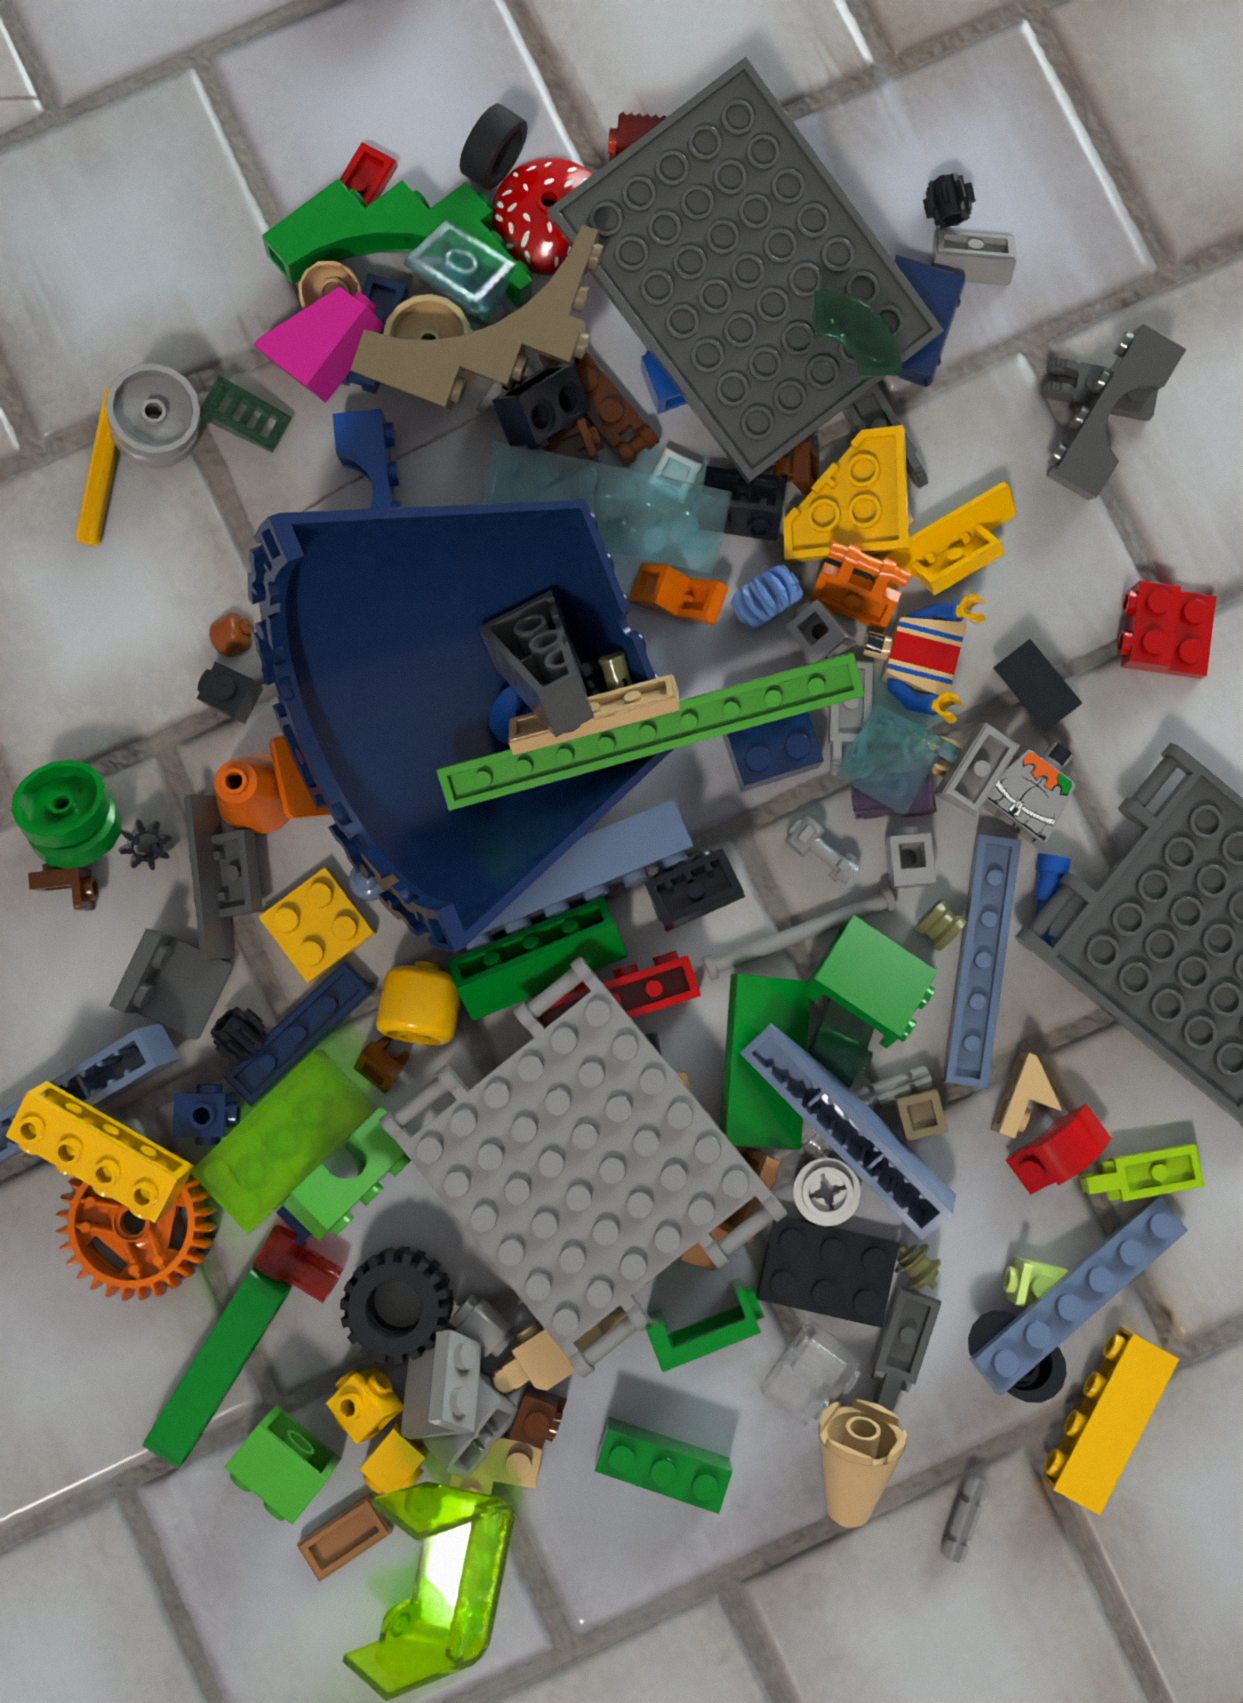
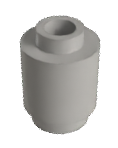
M472 1294L449 1320L456 1327L455 1332L481 1343V1356L483 1358H486L490 1353L498 1357L513 1339V1336L508 1333L513 1324L483 1298L478 1300Z

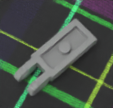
M856 661L865 696L829 706L828 744H831V776H840L843 769L842 744L857 745L854 759L855 774L857 777H866L868 745L871 743L873 661Z

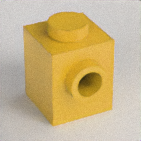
M400 1419L397 1420L370 1452L359 1468L364 1474L363 1479L373 1491L378 1494L385 1492L391 1499L400 1488L408 1492L424 1472L419 1465L424 1461L429 1452V1449L421 1439L410 1440L401 1435L402 1421Z

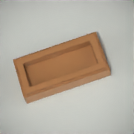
M370 1492L299 1540L297 1547L320 1582L390 1535L393 1527Z

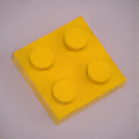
M326 867L259 916L261 922L307 983L313 982L376 934Z

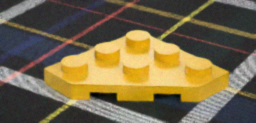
M903 425L861 430L850 442L851 446L836 463L833 462L811 487L812 491L797 508L793 507L783 519L784 560L787 563L831 559L827 555L833 541L847 547L850 544L861 547V552L867 555L910 551L906 443Z

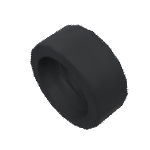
M496 103L489 107L476 122L465 142L459 163L461 173L484 189L492 190L498 186L508 175L521 153L528 131L527 121L501 104Z

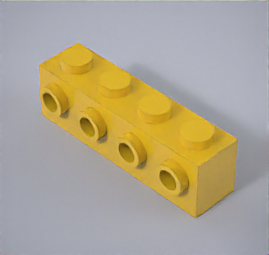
M48 1081L26 1092L6 1134V1137L18 1143L19 1148L24 1152L44 1158L54 1164L56 1169L62 1174L82 1180L92 1186V1189L98 1195L105 1198H113L128 1207L130 1212L136 1217L151 1220L154 1223L173 1208L194 1167L191 1163Z

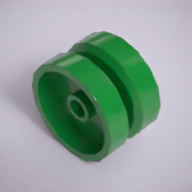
M65 760L44 765L35 769L22 780L13 795L11 812L16 824L23 835L27 837L36 855L49 866L62 869L84 867L101 859L110 851L121 834L122 817L108 793L99 773L86 763Z

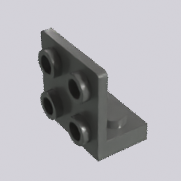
M146 928L109 1006L123 1013H138L196 1040L202 1035L233 970V965L222 959L203 961L199 948L160 930Z

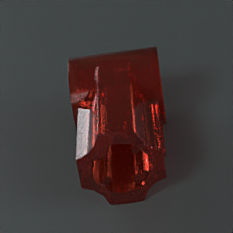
M278 1224L274 1225L252 1261L254 1267L266 1276L281 1282L286 1280L321 1303L326 1301L344 1271L343 1268L307 1247V1242L300 1235Z

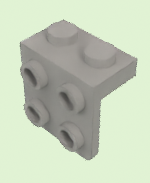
M453 1330L436 1332L435 1348L427 1349L421 1357L412 1360L411 1357L408 1359L401 1423V1435L404 1438L414 1440L474 1432L481 1343Z

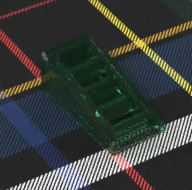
M220 375L200 408L201 418L271 453L274 452L292 419L288 414ZM226 396L231 398L232 401L225 414H223L218 409ZM241 403L247 407L239 422H237L232 417ZM254 411L261 413V416L252 430L246 427ZM272 418L276 420V423L268 438L260 435L268 419Z

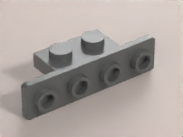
M186 795L184 797L185 819L189 841V859L192 870L200 956L203 961L232 959L235 957L231 917L263 912L255 831L252 829H241L222 833L216 796Z

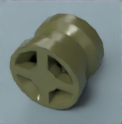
M942 898L926 912L914 929L919 934L929 936L932 939V946L941 951L963 929L967 920L962 915H954L949 910V904Z

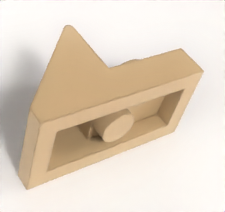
M1019 1052L990 1130L1015 1139L1018 1131L1022 1133L1029 1122L1031 1109L1027 1108L1029 1100L1050 1109L1061 1111V1106L1036 1055L1028 1052Z

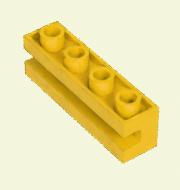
M1120 1326L1117 1334L1113 1333L1107 1339L1103 1348V1356L1105 1358L1097 1372H1092L1087 1378L1083 1388L1085 1397L1078 1410H1073L1067 1417L1063 1428L1065 1436L1058 1449L1054 1448L1050 1451L1044 1463V1472L1046 1473L1043 1479L1053 1490L1099 1516L1179 1361L1177 1357L1146 1341Z

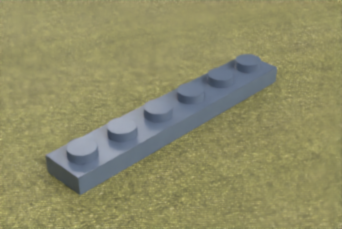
M978 834L976 837L965 916L967 923L963 931L943 1082L988 1089L1021 840L986 834Z
M1161 1196L1153 1197L971 1356L969 1360L997 1395H1003L1188 1231Z

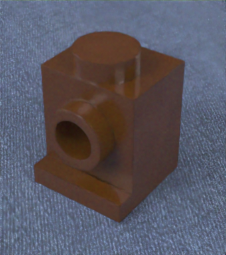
M527 1384L509 1438L542 1450L545 1440L552 1442L555 1439L567 1399Z

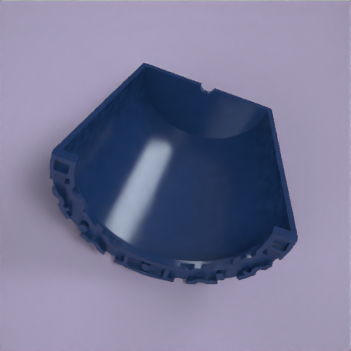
M585 499L286 512L267 517L259 526L254 539L257 543H261V545L250 549L249 555L251 572L248 573V598L252 604L259 603L261 621L255 623L257 632H254L253 635L257 652L262 661L261 670L265 684L268 686L275 683L279 694V703L272 706L285 741L317 809L326 805L327 812L331 813L335 824L328 828L335 840L343 847L347 859L356 872H361L366 879L373 877L385 891L379 894V901L398 920L402 919L412 933L416 936L426 932L430 933L431 936L428 937L430 945L450 952H457L465 948L674 750H667L476 804L448 810L436 770L440 767L510 748L508 744L499 741L489 728L488 718L493 702L510 685L496 670L478 627L551 590L567 629L578 666L611 653L625 652L633 685L659 678L653 671L647 657L644 638L638 631H632L628 626L626 615L630 612L629 600L625 593L621 591L614 573L613 559L604 548L598 532L597 519L594 513L589 510Z

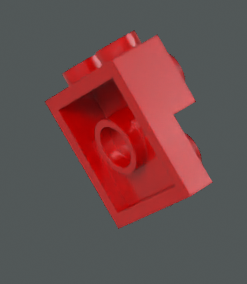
M1143 580L1138 581L1130 590L1126 591L1122 603V613L1127 615L1126 628L1120 632L1117 643V653L1122 655L1121 667L1198 679L1206 677L1217 596L1181 591V586Z

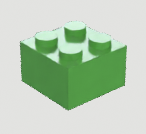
M276 1404L257 1425L224 1468L231 1473L230 1478L237 1487L246 1492L253 1491L264 1501L265 1509L273 1517L281 1521L286 1519L293 1525L327 1482L342 1458Z

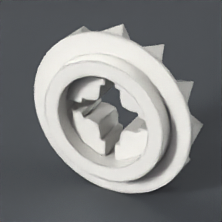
M816 1158L802 1166L793 1182L794 1202L798 1210L807 1220L817 1225L834 1226L845 1222L854 1214L860 1202L861 1187L857 1175L847 1164L835 1158ZM821 1174L824 1175V1178L832 1186L837 1185L839 1187L844 1185V1188L838 1189V1192L832 1194V1209H829V1205L822 1197H809V1194H813L821 1188Z

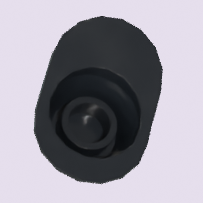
M993 1310L981 1315L972 1324L968 1336L970 1356H973L1013 1321L1017 1315L1000 1310ZM1057 1346L1007 1392L1027 1403H1042L1053 1398L1063 1388L1067 1375L1066 1360L1060 1348Z

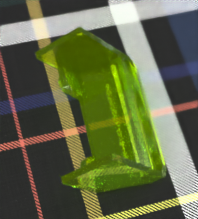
M423 1482L373 1498L372 1506L416 1541L423 1540L412 1599L401 1602L387 1611L382 1621L379 1641L347 1652L343 1657V1663L385 1701L477 1663L487 1651L491 1641L515 1520L513 1507L500 1497L434 1482Z

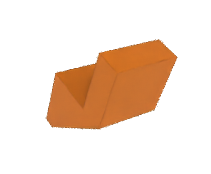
M641 563L628 600L633 604L685 622L716 625L729 587L719 580L689 578L667 564Z

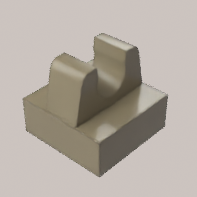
M937 1089L894 1099L905 1141L908 1142L948 1132Z

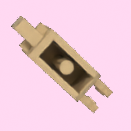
M621 1305L576 1340V1342L584 1351L621 1321L627 1313ZM535 1320L516 1333L518 1341L513 1345V1355L505 1359L504 1363L501 1362L500 1366H497L495 1376H493V1384H495L494 1388H497L498 1392L501 1391L502 1394L504 1392L508 1394L509 1391L512 1392L514 1388L517 1389L528 1381H531L534 1388L547 1391L576 1371L567 1356L544 1327Z

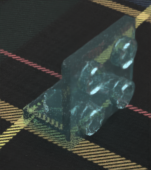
M876 703L840 766L837 777L895 811L906 814L939 758L942 757L954 764L962 749Z

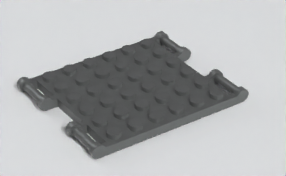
M1169 743L1161 753L1163 759L1131 798L1126 797L1118 807L1122 815L1143 828L1094 890L1076 875L1066 872L1059 881L1060 888L1028 928H1021L1015 939L1041 958L1243 1127V798L1183 748L1174 743ZM1175 769H1181L1186 775L1154 815L1151 814L1145 807ZM1076 896L1083 902L1082 906L1049 946L1041 937L1073 897Z

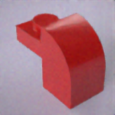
M1084 1104L1053 1121L1043 1136L1013 1151L1005 1161L1031 1195L1055 1182L1059 1186L1080 1173L1101 1155L1112 1138L1088 1105Z

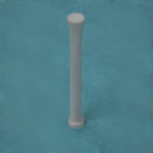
M885 886L880 888V893L725 954L714 958L711 955L705 956L703 961L711 981L719 978V973L840 927L853 915L863 918L883 909L888 911L897 909V904L890 887Z

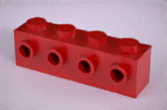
M675 950L654 957L655 966L639 971L637 963L613 970L615 979L603 982V984L631 1018L699 997L701 993L688 955L679 958ZM583 981L574 988L575 992L566 994L538 1017L545 1028L591 992Z

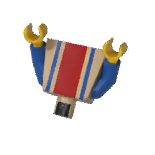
M969 594L961 602L936 603L910 611L904 617L897 620L891 636L869 631L862 655L885 660L880 680L887 683L888 691L905 709L932 716L939 714L945 722L953 724L957 721V718L953 713L946 712L947 708L954 704L964 706L957 695L950 692L967 623L961 621L965 617L972 623H982L985 620V616L981 613L971 614V610L976 604H986L987 602L977 594Z

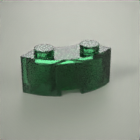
M817 289L814 291L816 336L833 338L846 346L856 360L860 377L903 375V358L897 337L889 323L878 310L863 299L850 293L831 289Z
M827 997L824 1014L815 1028L808 1053L845 1086L850 1088L857 1074L865 1075L870 1065L873 1051L868 1050L874 1028Z

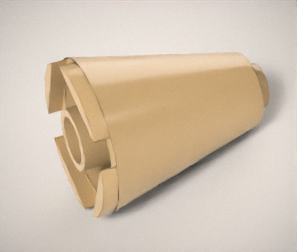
M853 1400L852 1406L839 1407L840 1401L832 1403L823 1410L818 1426L827 1512L832 1520L846 1528L860 1527L868 1522L906 1447L907 1433L905 1429L902 1432L898 1426L899 1418L883 1406L865 1400Z

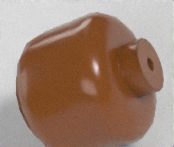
M228 613L211 624L209 637L212 645L220 654L232 657L251 647L252 639L250 634L254 632V628L248 619H242L237 613Z

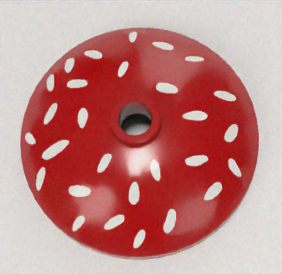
M540 158L517 167L502 181L497 189L492 203V228L503 239L507 252L515 261L521 260L530 272L541 275H554L568 256L571 247L547 216V209L550 207L544 206L543 202L552 199L557 203L593 175L589 170L575 162L562 158Z

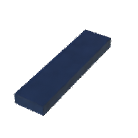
M344 961L267 1034L268 1037L263 1047L253 1058L244 1060L243 1063L238 1062L223 1078L250 1107H254L369 998L375 990L348 961Z

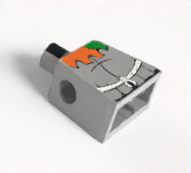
M1056 742L1051 743L1042 757L1032 750H1026L1007 766L982 807L1034 847L1044 844L1050 837L1075 788V783L1061 773L1072 759V753Z

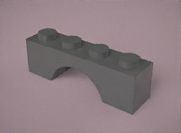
M1145 324L1133 330L1132 333L1127 330L1114 348L1113 353L1118 357L1111 369L1104 368L1093 383L1091 390L1096 394L1089 406L1082 405L1071 420L1069 427L1074 429L1068 441L1066 444L1060 441L1049 457L1047 463L1052 467L1047 477L1087 500L1097 498L1119 462L1111 450L1107 439V422L1112 408L1128 392H1154L1164 387L1187 349Z

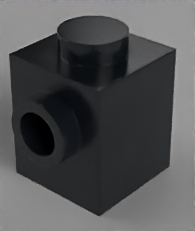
M215 661L212 669H207L199 680L197 699L209 708L246 724L263 688L252 678Z

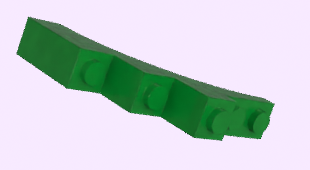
M337 179L262 235L266 255L292 285L300 281L304 271L318 261L339 262L347 258L375 253H412L442 259L475 273L497 287L518 308H521L532 297L533 277L530 270L521 260L515 261L507 252L503 239L497 232L492 230L493 208L489 200L483 193H476L467 182L430 208L424 196L417 190L412 192L403 180L366 206L363 198L355 189L348 190Z

